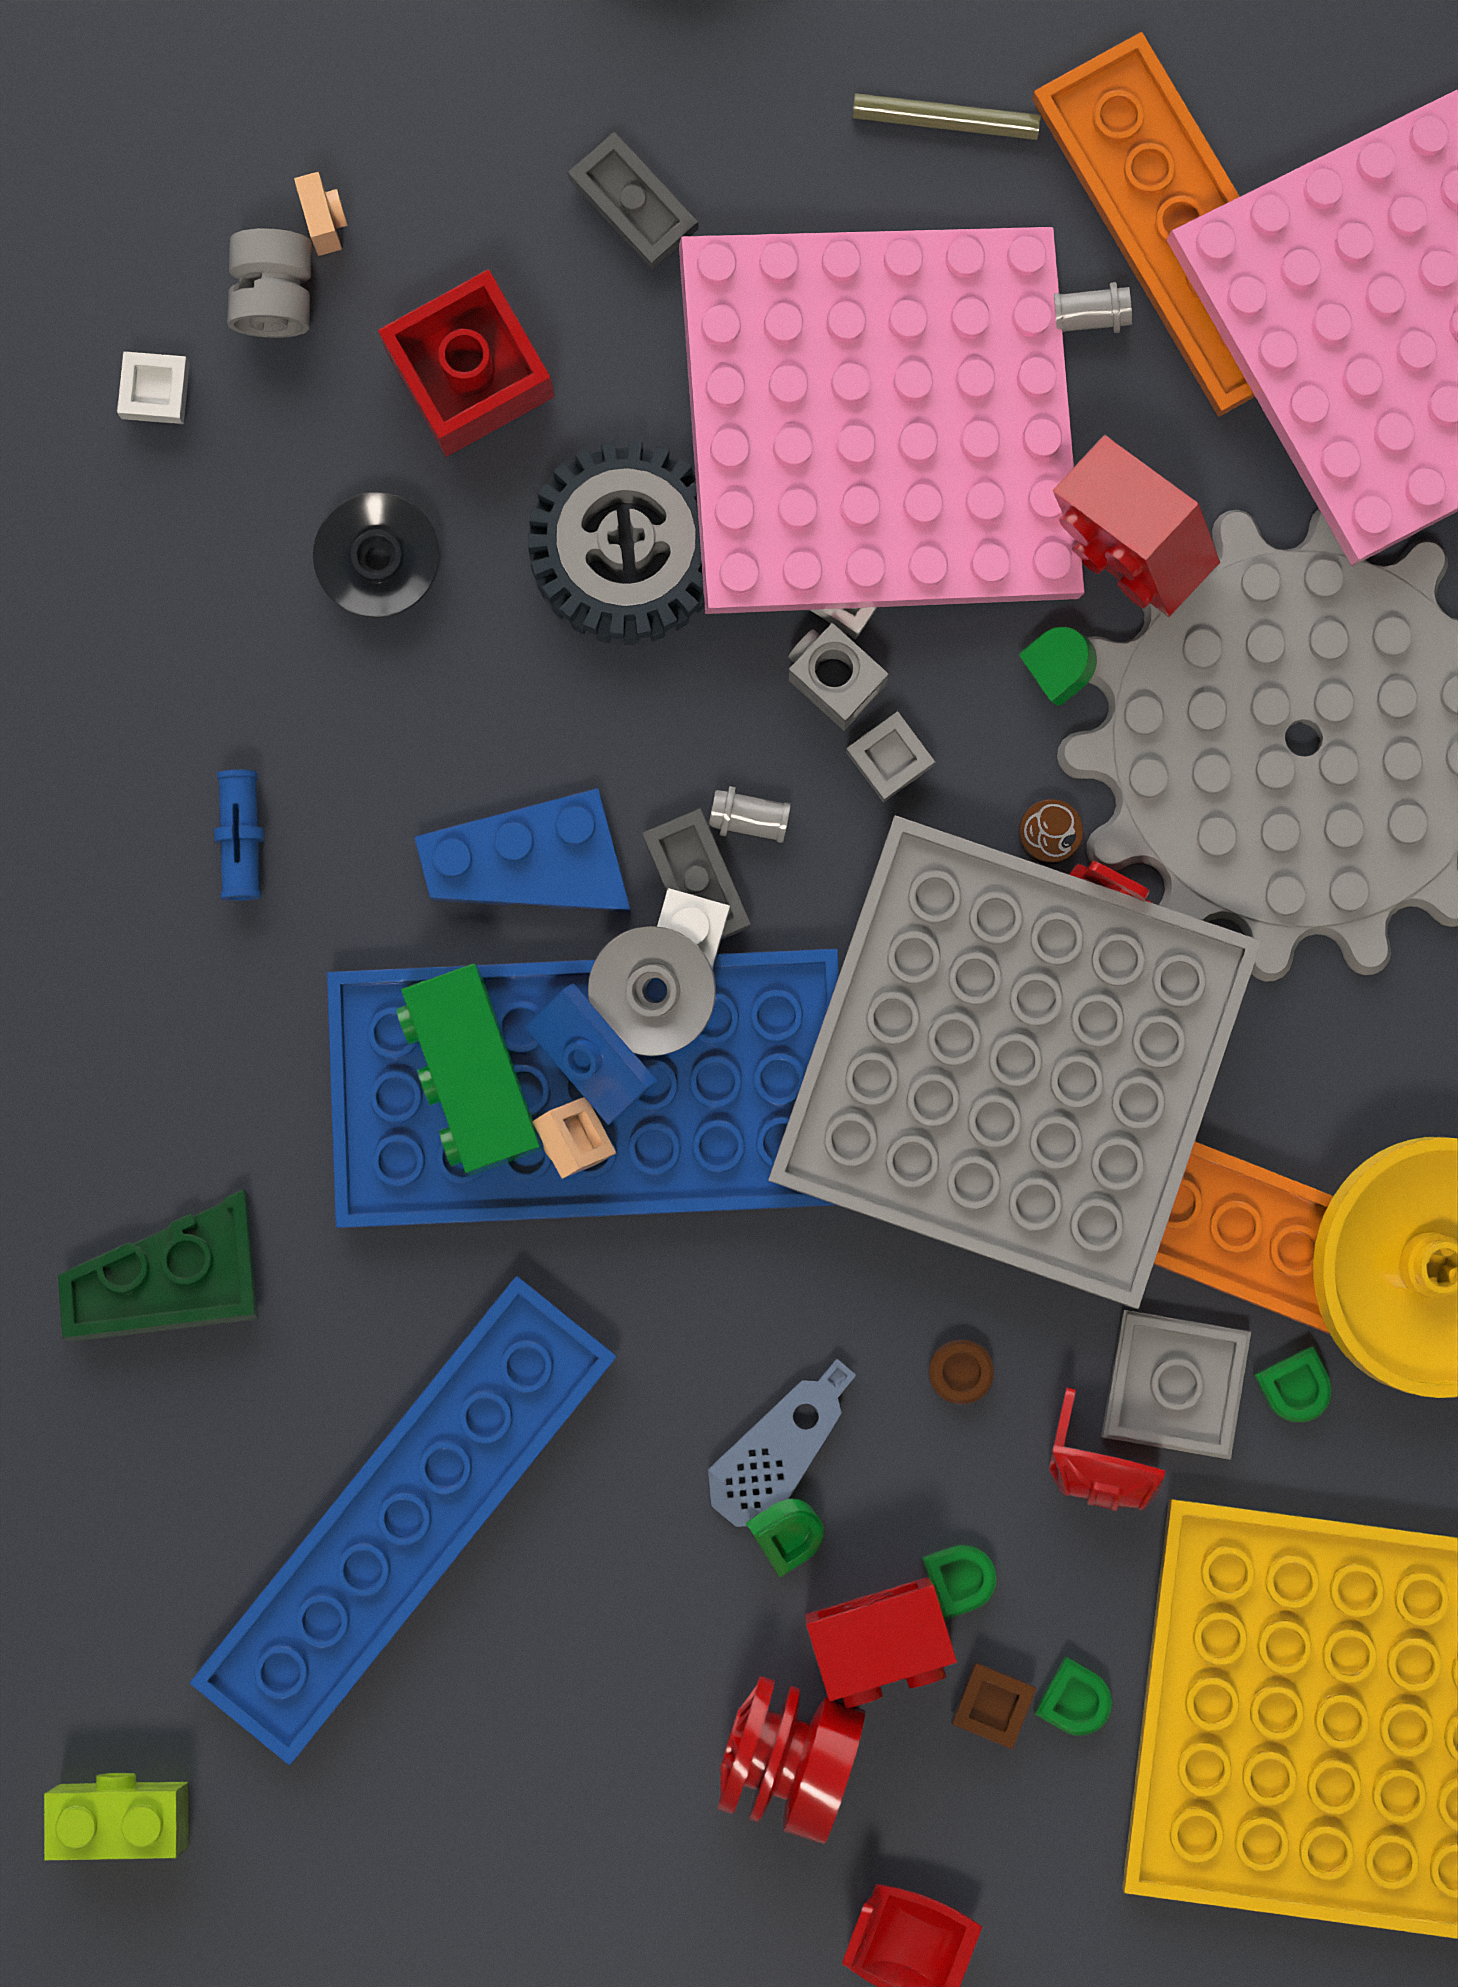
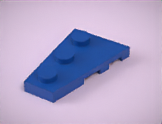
M598 788L414 837L429 896L432 901L496 905L520 904L550 906V908L561 909L586 908L631 913Z

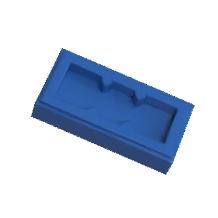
M574 983L563 989L525 1027L608 1125L618 1119L657 1082L654 1076Z

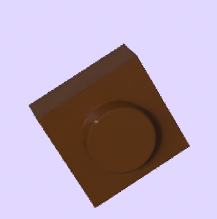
M975 1661L952 1717L951 1724L1013 1750L1037 1688L1034 1685Z

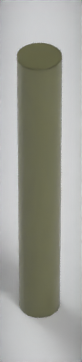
M855 93L852 119L1038 140L1041 115Z

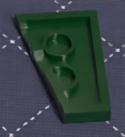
M244 1189L223 1198L224 1202L194 1216L189 1214L169 1223L170 1227L133 1244L130 1242L58 1274L62 1338L67 1342L259 1319L248 1193Z

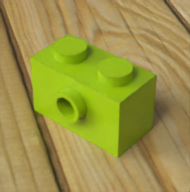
M105 1773L96 1775V1783L59 1784L44 1793V1860L177 1858L189 1847L188 1782L136 1783L135 1773Z

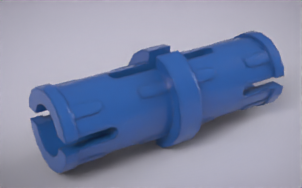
M243 769L217 772V779L219 781L220 827L214 829V843L220 844L222 892H220V899L226 901L261 899L258 844L265 841L264 828L258 826L256 780L258 779V772ZM238 810H239V832H238ZM239 845H240V862H239Z

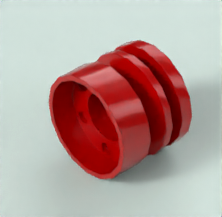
M759 1676L755 1688L737 1711L719 1768L720 1799L717 1809L733 1814L743 1786L756 1790L748 1820L758 1823L766 1812L773 1796L784 1799L786 1802L783 1816V1831L824 1845L833 1827L850 1776L863 1730L866 1710L857 1707L845 1708L844 1703L836 1700L829 1702V1698L825 1697L818 1706L811 1722L807 1723L798 1720L800 1705L799 1688L790 1686L779 1714L768 1710L775 1680Z

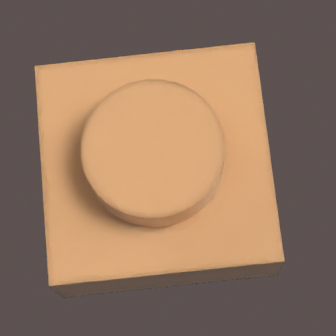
M319 172L294 178L310 237L318 256L342 250L337 229L348 226L338 190L326 192Z
M585 1097L552 1109L532 1121L543 1142L546 1154L553 1161L562 1179L599 1164L616 1154L592 1105Z

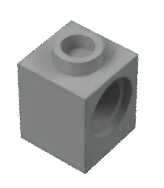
M833 623L821 635L812 629L799 641L788 656L794 662L789 668V682L843 731L887 685L889 674ZM837 659L849 667L852 676L842 686L829 687L821 683L815 673L817 667L826 660Z

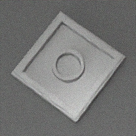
M1122 1310L1101 1437L1231 1460L1251 1332Z

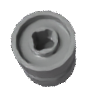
M260 228L243 230L234 233L230 237L229 273L238 280V283L228 290L227 324L230 329L250 336L269 338L293 337L304 334L309 330L310 294L308 290L301 287V284L311 278L312 243L309 238L292 231Z

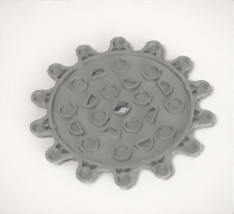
M1319 508L1311 517L1308 533L1304 541L1296 548L1288 550L1276 549L1267 544L1261 536L1255 519L1247 512L1229 510L1218 517L1212 528V541L1220 564L1170 617H1167L1153 605L1149 604L1145 609L1142 608L1144 624L1141 631L1133 639L1119 642L1098 636L1088 637L1097 654L1096 670L1088 683L1097 686L1105 694L1108 701V714L1105 721L1099 727L1090 731H1081L1068 735L1062 740L1057 752L1059 767L1065 774L1076 779H1095L1101 781L1111 789L1115 796L1116 807L1114 814L1107 823L1091 833L1086 842V855L1090 863L1096 861L1114 871H1119L1131 864L1142 863L1150 865L1159 872L1164 881L1165 891L1159 906L1206 922L1216 919L1230 920L1239 926L1244 935L1261 940L1262 942L1251 972L1256 979L1268 982L1284 977L1290 970L1294 951L1299 942L1305 937L1315 934L1325 935L1333 939L1340 947L1348 967L1355 973L1374 975L1382 971L1390 961L1391 945L1387 934L1388 923L1392 915L1399 909L1418 907L1428 912L1441 925L1448 927L1458 926V619L1451 618L1442 611L1438 605L1436 595L1438 585L1448 568V557L1445 550L1438 543L1431 540H1418L1411 543L1400 557L1392 563L1377 565L1363 560L1351 566ZM1298 722L1312 727L1318 737H1320L1317 752L1306 757L1292 753L1285 741L1288 727Z

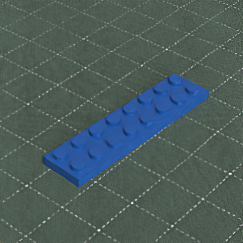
M516 1276L189 1683L290 1766L618 1356L519 1276Z

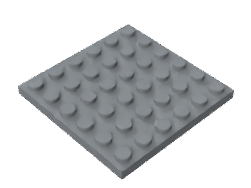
M895 815L768 1181L1134 1309H1139L1262 941L1147 901L1143 902L1133 896Z

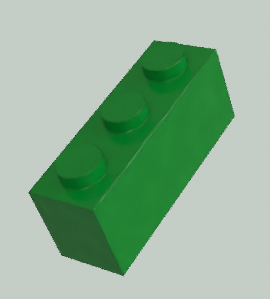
M473 963L401 989L406 1005L396 1009L397 1016L408 1045L420 1042L428 1066L417 1069L429 1105L441 1102L449 1127L440 1129L439 1135L451 1167L462 1163L465 1173L472 1176L542 1151L543 1148L539 1136L532 1123L533 1119L481 972L476 964Z

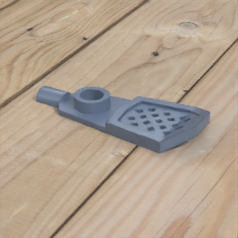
M836 1359L819 1381L802 1380L708 1469L711 1506L734 1526L742 1527L747 1526L746 1522L775 1503L789 1499L841 1416L842 1411L838 1397L855 1378L856 1374ZM801 1404L812 1405L818 1413L817 1423L814 1427L807 1430L796 1426L793 1420V1413ZM768 1448V1455H762V1449ZM749 1450H755L756 1456L749 1457ZM782 1460V1467H776V1461ZM769 1461L770 1468H763V1462ZM750 1463H756L757 1469H751ZM737 1464H744V1470L738 1471ZM783 1473L784 1479L778 1480L777 1474ZM770 1474L771 1481H765L764 1475ZM751 1476H758V1482H752ZM738 1477H745V1483L739 1484ZM727 1478H732L731 1485H726ZM772 1487V1494H766L765 1488ZM753 1489H759V1495H753ZM740 1490H746L747 1496L740 1497ZM733 1491L734 1497L727 1498V1492ZM754 1502H760L761 1508H754ZM741 1503H747L748 1509H741Z

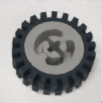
M629 440V447L615 448V441L601 443V451L590 454L588 448L576 453V461L567 467L563 462L553 471L554 479L549 485L543 484L538 493L539 501L536 508L532 507L529 518V557L532 573H534L537 587L543 599L546 597L551 604V610L560 619L564 617L571 622L572 629L583 635L586 631L596 635L597 641L610 643L611 638L623 639L624 645L638 644V639L650 637L651 642L664 638L665 632L673 627L678 631L688 624V618L695 611L699 614L705 606L696 478L692 473V465L682 457L678 462L669 457V450L657 445L655 451L643 449V442ZM621 503L641 505L655 512L664 522L661 525H653L643 513L635 509H629L631 537L636 542L634 545L636 575L643 573L650 566L655 555L662 553L668 556L664 566L652 577L638 583L620 584L602 578L588 565L592 561H600L610 573L623 577L622 552L620 546L617 545L619 540L617 510L609 513L602 520L596 532L589 533L585 531L589 521L598 512L609 506Z

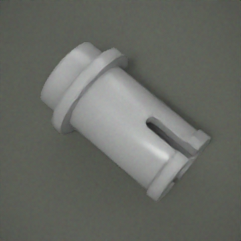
M1112 282L1109 284L1110 289L1070 294L1055 293L1054 303L1057 329H1062L1063 333L1065 331L1113 327V333H1120V326L1132 325L1129 287L1117 288L1116 282Z
M729 786L728 792L715 791L709 827L721 829V836H726L728 830L773 839L783 843L791 803H781L735 794L736 787Z

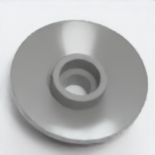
M646 926L620 934L603 948L595 960L590 973L588 998L593 1007L633 1053L655 1056L675 1052L690 1044L701 1034L714 1010L716 983L709 960L695 942L682 933L669 928ZM653 978L663 980L667 986V995L659 1003L652 1001L646 991L649 981Z

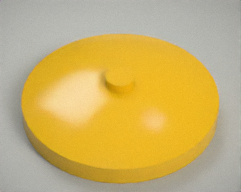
M1423 1137L1394 1144L1379 1151L1356 1168L1339 1187L1324 1213L1318 1230L1313 1259V1279L1319 1310L1330 1335L1343 1354L1357 1368L1376 1381L1394 1389L1424 1397H1458V1139L1448 1137Z

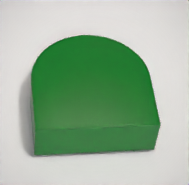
M1057 627L1045 632L1019 654L1050 701L1058 706L1064 704L1091 680L1097 666V654L1092 642L1084 635L1068 627Z
M1309 1346L1253 1375L1270 1409L1277 1416L1287 1421L1307 1422L1321 1415L1329 1404L1331 1398L1330 1379L1313 1346Z
M786 1499L777 1502L746 1522L752 1535L780 1578L811 1558L819 1549L824 1537V1527L821 1520L808 1503L799 1499Z
M955 1545L922 1557L928 1577L934 1585L944 1620L977 1609L984 1605L992 1596L996 1586V1571L992 1561L980 1549L970 1545Z
M1065 1656L1036 1706L1034 1714L1068 1734L1088 1735L1100 1729L1107 1721L1112 1708V1698L1106 1683L1097 1674Z

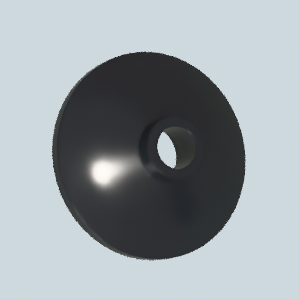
M373 492L360 494L336 506L319 527L313 546L315 573L325 593L344 610L362 617L384 618L410 609L429 591L439 567L440 552L438 539L428 518L408 500L388 493ZM383 550L389 553L390 562L387 567L382 570H373L368 566V557L374 551Z

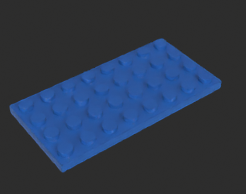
M837 949L717 954L713 966L716 1000L713 1013L704 1030L690 1044L675 1052L655 1056L634 1053L657 1082L618 1119L609 1125L594 1109L616 1154L599 1164L563 1179L553 1161L546 1154L540 1136L542 1151L472 1176L465 1173L462 1163L451 1167L439 1135L440 1129L449 1127L441 1102L430 1106L417 1072V1069L428 1066L420 1042L408 1045L396 1009L406 1005L401 989L465 966L327 972L336 1228L338 1229L838 1206L768 1181L839 978ZM595 960L476 965L481 972L533 1120L552 1109L584 1096L525 1027L563 989L573 983L589 1001V977ZM653 978L649 981L646 989L648 997L658 1003L665 999L667 986L663 980Z

